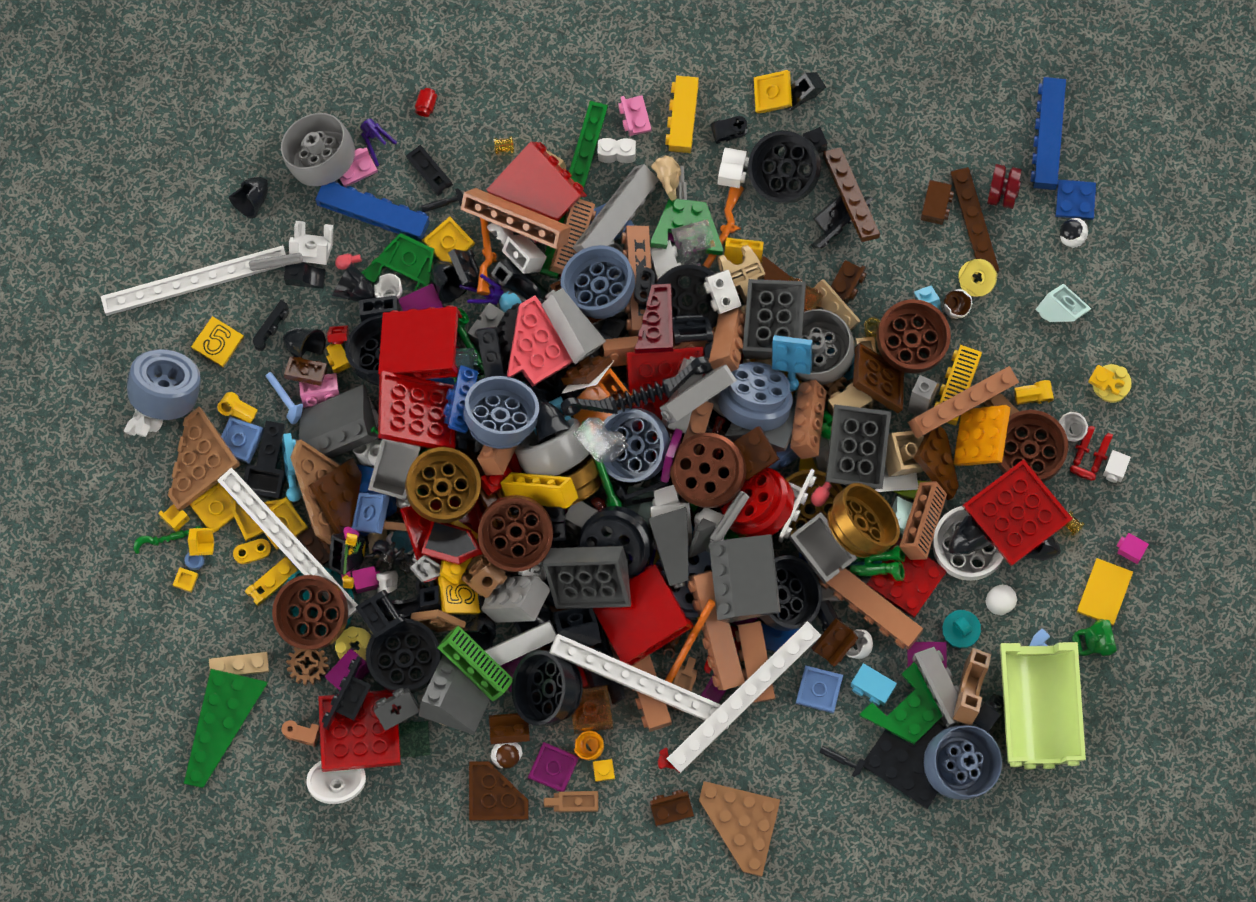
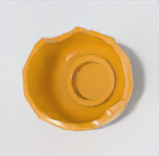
M585 731L575 739L574 751L581 759L595 760L603 753L604 740L597 732ZM586 744H588L592 751H589L586 748Z

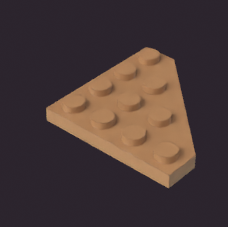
M198 407L184 418L182 437L180 436L177 450L179 452L172 473L173 482L171 488H169L168 496L179 511L185 509L217 484V480L231 467L235 470L241 465L201 407Z
M298 440L290 458L315 536L330 545L331 535L335 533L309 485L339 466V464L303 440Z
M704 781L699 798L700 804L742 872L762 877L780 799Z

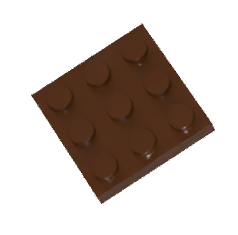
M859 343L855 346L853 386L870 396L873 400H877L885 405L888 409L896 413L903 410L904 372L895 369L881 355Z

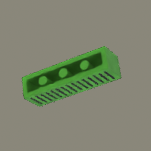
M459 625L449 632L437 647L492 701L503 695L513 682V678Z

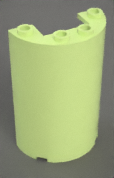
M1078 642L1057 643L1054 646H1021L1020 643H1001L1000 655L1007 763L1010 764V767L1024 766L1026 770L1036 769V766H1043V769H1054L1055 765L1061 764L1079 766L1081 761L1086 760Z

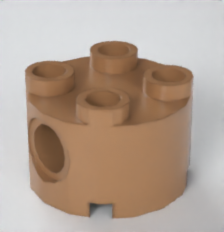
M484 554L475 556L466 568L468 569L467 573L462 575V580L476 593L485 598H488L493 593L498 584H503L507 579L505 575L506 570L493 565Z

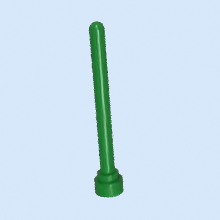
M584 420L582 427L608 497L606 498V506H623L620 499L614 494L591 426L587 420Z

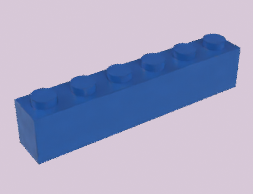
M1044 77L1043 82L1038 85V94L1041 95V101H1037L1036 112H1040L1039 118L1035 120V129H1038V136H1034L1033 147H1037L1036 153L1032 155V164L1035 165V171H1031L1030 182H1034L1033 188L1056 190L1066 79Z
M336 181L322 185L315 199L320 207L397 234L402 233L422 242L430 223L429 216L422 211L414 212L405 205L400 204L397 206L388 199H377L371 193H360L357 189L351 186L343 187Z

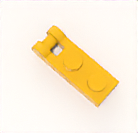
M285 556L254 584L250 585L245 590V593L254 599L253 602L259 606L283 586L288 578L297 572L298 569ZM260 587L265 591L262 594L257 592Z

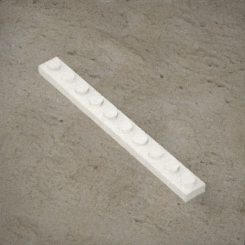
M284 246L103 295L101 299L105 314L108 316L279 268L273 267L251 271L249 262L286 255Z
M232 467L217 480L304 575L325 577L342 590L348 604V619L357 611L356 606L358 604ZM325 591L322 595L328 600L329 594Z
M807 621L666 759L681 773L821 637V634Z
M559 634L556 635L549 652L552 655L702 720H707L721 706L716 702Z

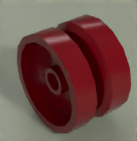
M995 164L987 204L997 206L1000 196L1004 195L1003 207L1013 209L1015 199L1018 198L1022 169L1012 167L1008 178H1005V165Z

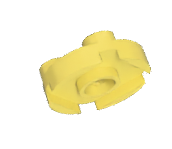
M984 259L970 260L959 271L960 286L970 296H984L994 289L997 282V272L994 266ZM981 273L982 281L974 282L975 278L973 275Z
M1114 364L1103 366L1104 368L1115 373L1113 379H1121L1125 384L1123 387L1115 385V388L1120 391L1119 395L1113 394L1108 387L1103 391L1093 385V390L1096 395L1106 402H1119L1127 396L1131 389L1130 375L1124 367Z
M354 626L344 630L336 640L335 645L339 659L352 648L350 646L351 643L358 642L360 649H355L354 652L366 661V649L371 638L370 633L363 628Z

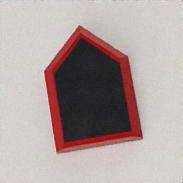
M432 522L421 554L460 565L472 557L482 555L483 552L471 530L448 523Z

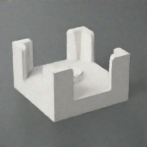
M296 221L294 238L290 237L289 254L301 253L302 262L326 265L333 246V225L325 224L324 236L305 234V222Z

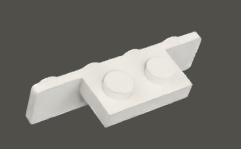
M813 469L810 470L802 488L790 483L794 492V507L790 518L782 529L779 542H783L784 538H789L792 531L790 525L792 521H797L800 514L798 508L800 504L804 505L807 500L808 494L806 491L808 487L812 488L815 483L816 477L814 476L815 470Z

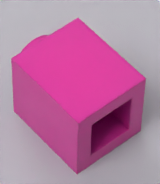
M1128 533L1126 538L1122 536L1117 544L1119 550L1117 553L1138 564L1149 544Z
M374 566L352 571L357 594L375 590L379 587L376 574L380 573V571H376Z

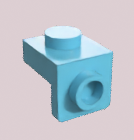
M932 285L914 291L916 300L928 302L942 312L940 299Z

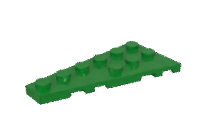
M210 669L183 784L200 788L205 786L268 682Z

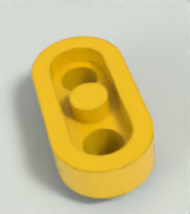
M265 539L250 541L235 547L233 557L239 564H247L264 559L270 555L271 545ZM260 545L264 546V549L262 551L258 550V547ZM241 551L246 552L244 556H239Z

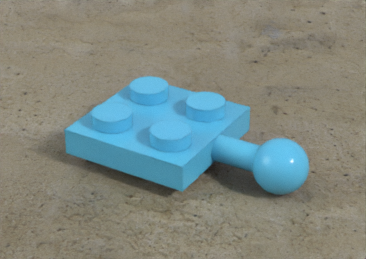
M291 433L283 434L282 439L286 481L289 483L286 496L288 500L296 502L302 496V492L296 484V473L290 458L296 440L292 439Z

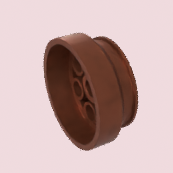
M916 299L904 300L890 307L882 317L876 333L877 346L884 360L895 369L906 373H922L935 367L946 354L951 340L950 327L943 313L934 305ZM913 321H919L922 326L916 327ZM894 323H900L903 329H897ZM925 335H931L934 341H927ZM906 338H913L915 344L908 343ZM888 340H894L897 346L889 345ZM919 352L926 353L927 358H921ZM901 354L907 355L908 358H909V360H908V361L902 360V359L900 358V355H901Z
M1024 410L1009 416L1003 460L1002 463H997L1003 473H1006L1014 467L1013 463L1024 459L1032 470V466L1035 464L1042 467V471H1034L1042 482L1050 480L1061 470L1067 457L1068 439L1065 430L1054 417L1042 411ZM1022 430L1027 436L1021 438L1016 432ZM1043 433L1046 438L1044 440L1037 439L1036 434ZM1007 445H1012L1015 448V451L1008 452L1005 449V447ZM1030 447L1034 450V454L1028 455L1024 449ZM1051 450L1054 455L1047 457L1043 451Z
M700 433L689 437L677 448L672 466L670 467L671 479L676 491L689 503L703 508H716L729 503L741 491L746 478V463L740 449L728 438L716 433ZM703 445L705 447L704 453L697 455L696 448ZM720 449L723 450L724 456L720 460H716L715 452ZM689 459L691 467L684 470L683 462ZM704 464L710 465V471L707 474H703L701 471ZM728 468L729 476L724 479L721 478V470ZM695 478L697 485L690 489L688 482L690 479ZM715 483V491L708 493V484Z
M510 495L493 502L483 513L478 528V541L485 557L496 567L507 571H525L538 565L548 554L553 540V525L547 511L537 501L521 495ZM511 507H516L519 513L511 515L508 510ZM528 515H535L537 521L529 523L526 517ZM499 518L504 524L501 527H496L492 521ZM513 526H518L522 532L515 535L510 529ZM531 534H537L540 539L537 542H531L528 537ZM503 538L506 543L503 546H498L495 540ZM520 545L524 551L517 554L513 551V547Z
M315 575L298 576L288 581L277 593L272 609L273 622L278 634L288 644L306 650L325 648L341 636L347 625V600L342 590L325 577ZM306 590L310 593V598L307 601L303 598V593ZM325 591L329 594L326 602L322 600V594ZM297 606L299 608V614L298 616L294 617L292 610L294 607ZM313 608L318 610L316 618H313L311 615ZM332 609H335L337 611V616L335 619H331L330 612ZM303 624H306L307 632L303 635L300 628ZM322 625L326 627V633L323 636L319 633Z

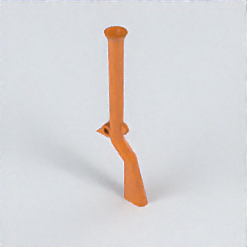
M742 186L740 188L730 187L724 209L727 224L720 227L722 233L719 239L722 246L730 233L741 230V228L735 225L732 209L744 191ZM709 254L702 266L710 268L717 255Z
M480 218L484 246L482 254L485 256V261L479 268L477 294L486 296L490 294L489 283L482 279L480 274L488 277L487 269L492 262H497V255L491 249L490 233L487 228L488 221Z
M709 599L665 681L673 682L695 639L716 604L715 601Z

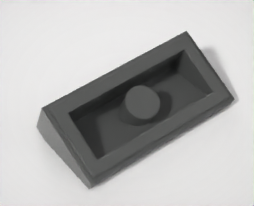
M704 518L701 520L688 551L689 558L707 550L711 540L710 536L716 526L714 522Z

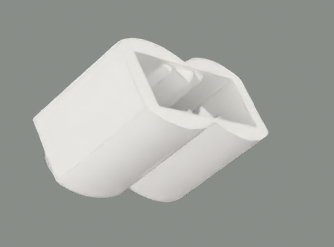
M611 138L598 140V160L604 163L615 161L632 163L636 161V141L628 138L617 141Z
M724 148L718 175V185L740 188L741 183H745L746 172L743 171L744 168L748 169L749 158L746 157L747 151Z

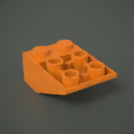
M610 368L597 385L587 387L577 399L600 401L613 396L617 400L618 393L624 398L625 391L628 392V390ZM581 409L573 417L578 419L581 425L584 420H587L593 435H595L605 419L612 414Z

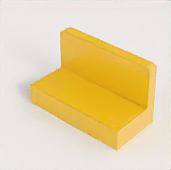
M726 238L724 256L731 263L736 265L743 263L742 257L744 256L741 247L748 245L753 250L761 263L763 241Z

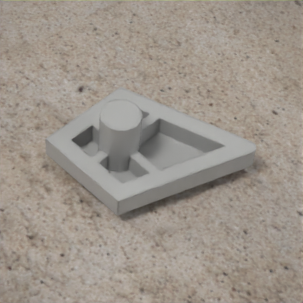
M423 555L410 566V569L421 582L440 576L441 565Z

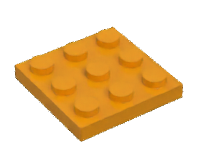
M1000 405L973 408L961 415L953 461L954 465L968 466L1002 463L1011 407Z

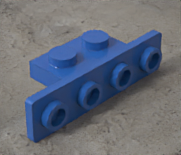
M462 365L458 369L455 385L447 391L446 399L448 403L444 407L443 414L445 415L444 423L448 424V428L466 433L468 426L463 413L465 398L469 389L476 383L478 371Z

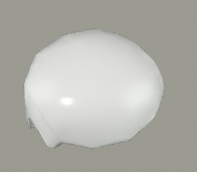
M494 223L487 225L488 230L494 236H497L496 238L501 240L503 245L508 236L514 235L513 231Z
M390 273L381 275L377 285H374L375 297L397 295V298H400L402 295L400 278Z
M1066 413L1059 420V423L1065 430L1068 441L1077 442L1082 440L1088 433L1087 421L1079 413Z
M1001 584L993 587L988 592L985 601L987 608L993 614L1004 615L1015 608L1017 596L1010 586Z
M856 629L854 632L858 639L855 644H857L858 649L855 650L852 647L846 655L849 658L863 659L871 653L873 640L868 631Z

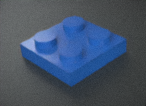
M1058 179L1056 217L1093 220L1096 182Z

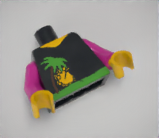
M345 527L342 533L331 535L329 569L341 574L343 588L353 589L354 577H351V571L363 562L365 549L369 547V540L351 527Z

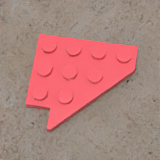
M536 295L524 301L518 307L507 377H513L522 372L533 387L573 363Z

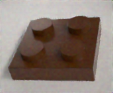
M610 356L586 357L575 367L566 371L567 374L561 380L564 385L589 384L613 361Z
M757 426L733 442L740 449L745 459V480L752 478L780 460L760 426Z

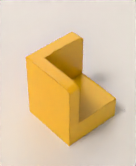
M174 504L164 513L162 511L158 513L175 532L180 530L190 520L189 516L183 510H177Z
M212 528L189 529L188 545L190 556L213 555L214 534Z

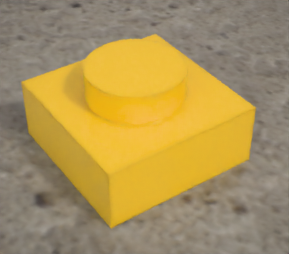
M180 567L173 586L192 593L199 575Z
M612 759L593 762L596 782L615 779Z

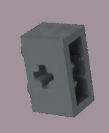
M400 688L392 693L393 696L388 699L386 697L381 698L375 703L374 712L385 731L419 712L420 707L409 688ZM392 705L399 706V710L392 709Z

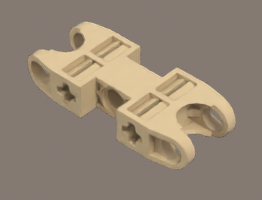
M748 245L741 247L744 256L742 257V264H733L724 255L718 257L720 272L729 270L734 286L738 289L745 304L740 307L741 311L745 314L748 280H760L765 276L758 257Z

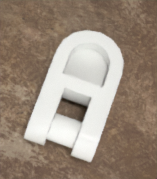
M396 571L376 574L379 581L377 593L382 590L390 593L397 589L398 574Z

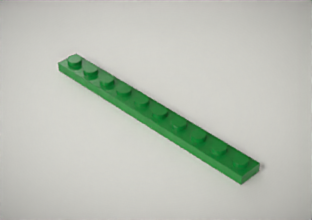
M593 101L589 102L569 170L572 175L571 179L581 184L583 188H585L608 110V105ZM566 214L558 222L564 223ZM548 245L545 251L547 257L540 274L558 278V273L549 271L556 249Z

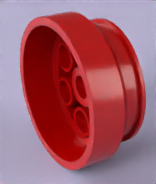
M766 468L752 478L745 480L741 491L745 492L749 499L730 526V529L741 538L774 535L786 524L793 511L794 492L790 483L780 473L771 468ZM731 500L729 503L725 504L723 508H721L723 515L726 513V511L732 504L733 500Z

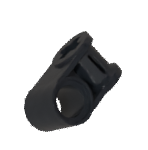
M742 116L718 120L710 125L716 144H720L721 141L726 140L728 142L732 139L743 137L748 131L747 121Z

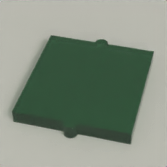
M428 721L399 723L401 758H416V756L430 755Z

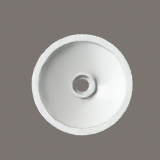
M321 761L316 763L307 775L309 793L316 800L327 804L344 803L355 798L362 791L366 782L364 768L322 772Z

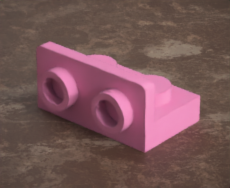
M643 95L625 99L622 96L618 107L620 114L625 116V120H622L624 130L628 131L630 136L650 132L651 126Z
M367 148L355 150L352 165L339 178L343 187H347L378 172Z
M337 373L326 374L321 386L299 382L300 396L304 408L312 407L340 395Z

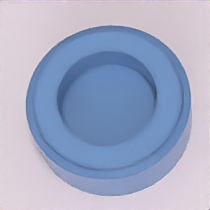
M187 553L185 564L190 570H199L204 565L203 555L190 556V553Z

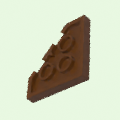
M940 426L925 434L914 459L931 481H937L946 492V499L950 500L954 498L959 484L948 435Z
M353 458L343 462L309 485L335 534L342 533L345 527H352L362 474Z
M489 761L469 762V821L529 820V800Z

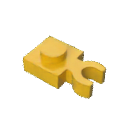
M1097 365L1088 383L1103 391L1107 387L1110 388L1111 392L1115 395L1120 393L1115 388V385L1123 387L1125 384L1121 379H1113L1115 373L1100 365Z

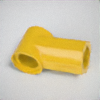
M1049 380L1034 383V385L1014 388L1017 405L1033 402L1042 404L1043 401H1048V403L1054 401L1051 381Z
M227 392L217 406L218 411L222 415H232L248 423H252L258 412L256 408L242 402L238 395L233 392Z

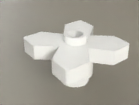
M135 409L133 418L128 421L124 432L133 436L137 434L146 437L148 432H157L161 428L163 420L150 418Z

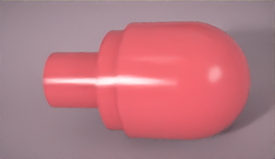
M348 253L340 255L336 258L335 265L338 269L345 270L351 262L353 264L362 262L361 255L352 256V254Z
M825 482L822 487L816 488L811 495V503L816 507L823 506L829 498L830 493L828 491L832 485L829 482Z

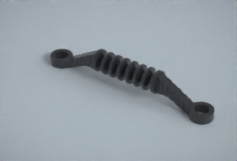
M698 357L675 377L662 379V386L656 381L654 382V388L647 384V391L640 386V393L632 389L631 396L627 391H625L624 398L618 393L617 400L613 396L600 401L568 398L561 403V409L566 416L575 415L581 409L618 414V407H620L625 412V405H628L631 410L633 409L634 402L637 407H640V400L647 405L648 398L655 402L656 395L660 400H662L663 393H665L667 398L671 397L693 374L701 375L707 373L711 369V364L707 357Z

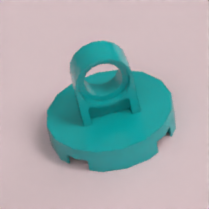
M956 610L950 613L944 620L942 626L943 637L952 647L969 648L978 641L981 633V624L973 613L966 610Z

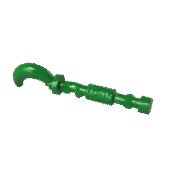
M189 530L170 533V535L157 538V536L154 538L147 535L141 536L134 542V551L136 554H139L140 547L144 543L159 546V543L163 541L169 543L170 540L184 538L186 535H189Z

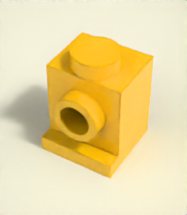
M332 343L326 347L329 354L326 358L330 366H332L333 373L338 374L351 367L342 344L335 345Z

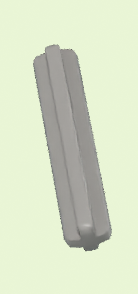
M301 253L252 260L249 262L251 271L297 264L301 263L303 259Z
M740 491L718 523L710 536L713 542L723 539L749 499L745 492Z

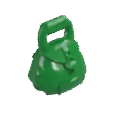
M1100 619L1090 628L1078 630L1072 636V641L1078 642V654L1080 656H1087L1093 653L1110 656L1117 651L1110 620ZM1079 635H1085V642L1088 648L1085 651L1082 650Z

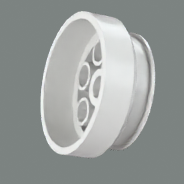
M960 506L946 513L937 524L933 537L934 556L938 564L951 576L961 580H979L995 572L1001 565L1004 557L994 545H991L993 547L992 552H986L983 548L963 555H953L948 552L949 548L944 543L950 541L952 533L956 530L955 527L960 525L968 514ZM960 558L963 564L957 566L953 563V559ZM978 559L983 565L975 567L972 561Z

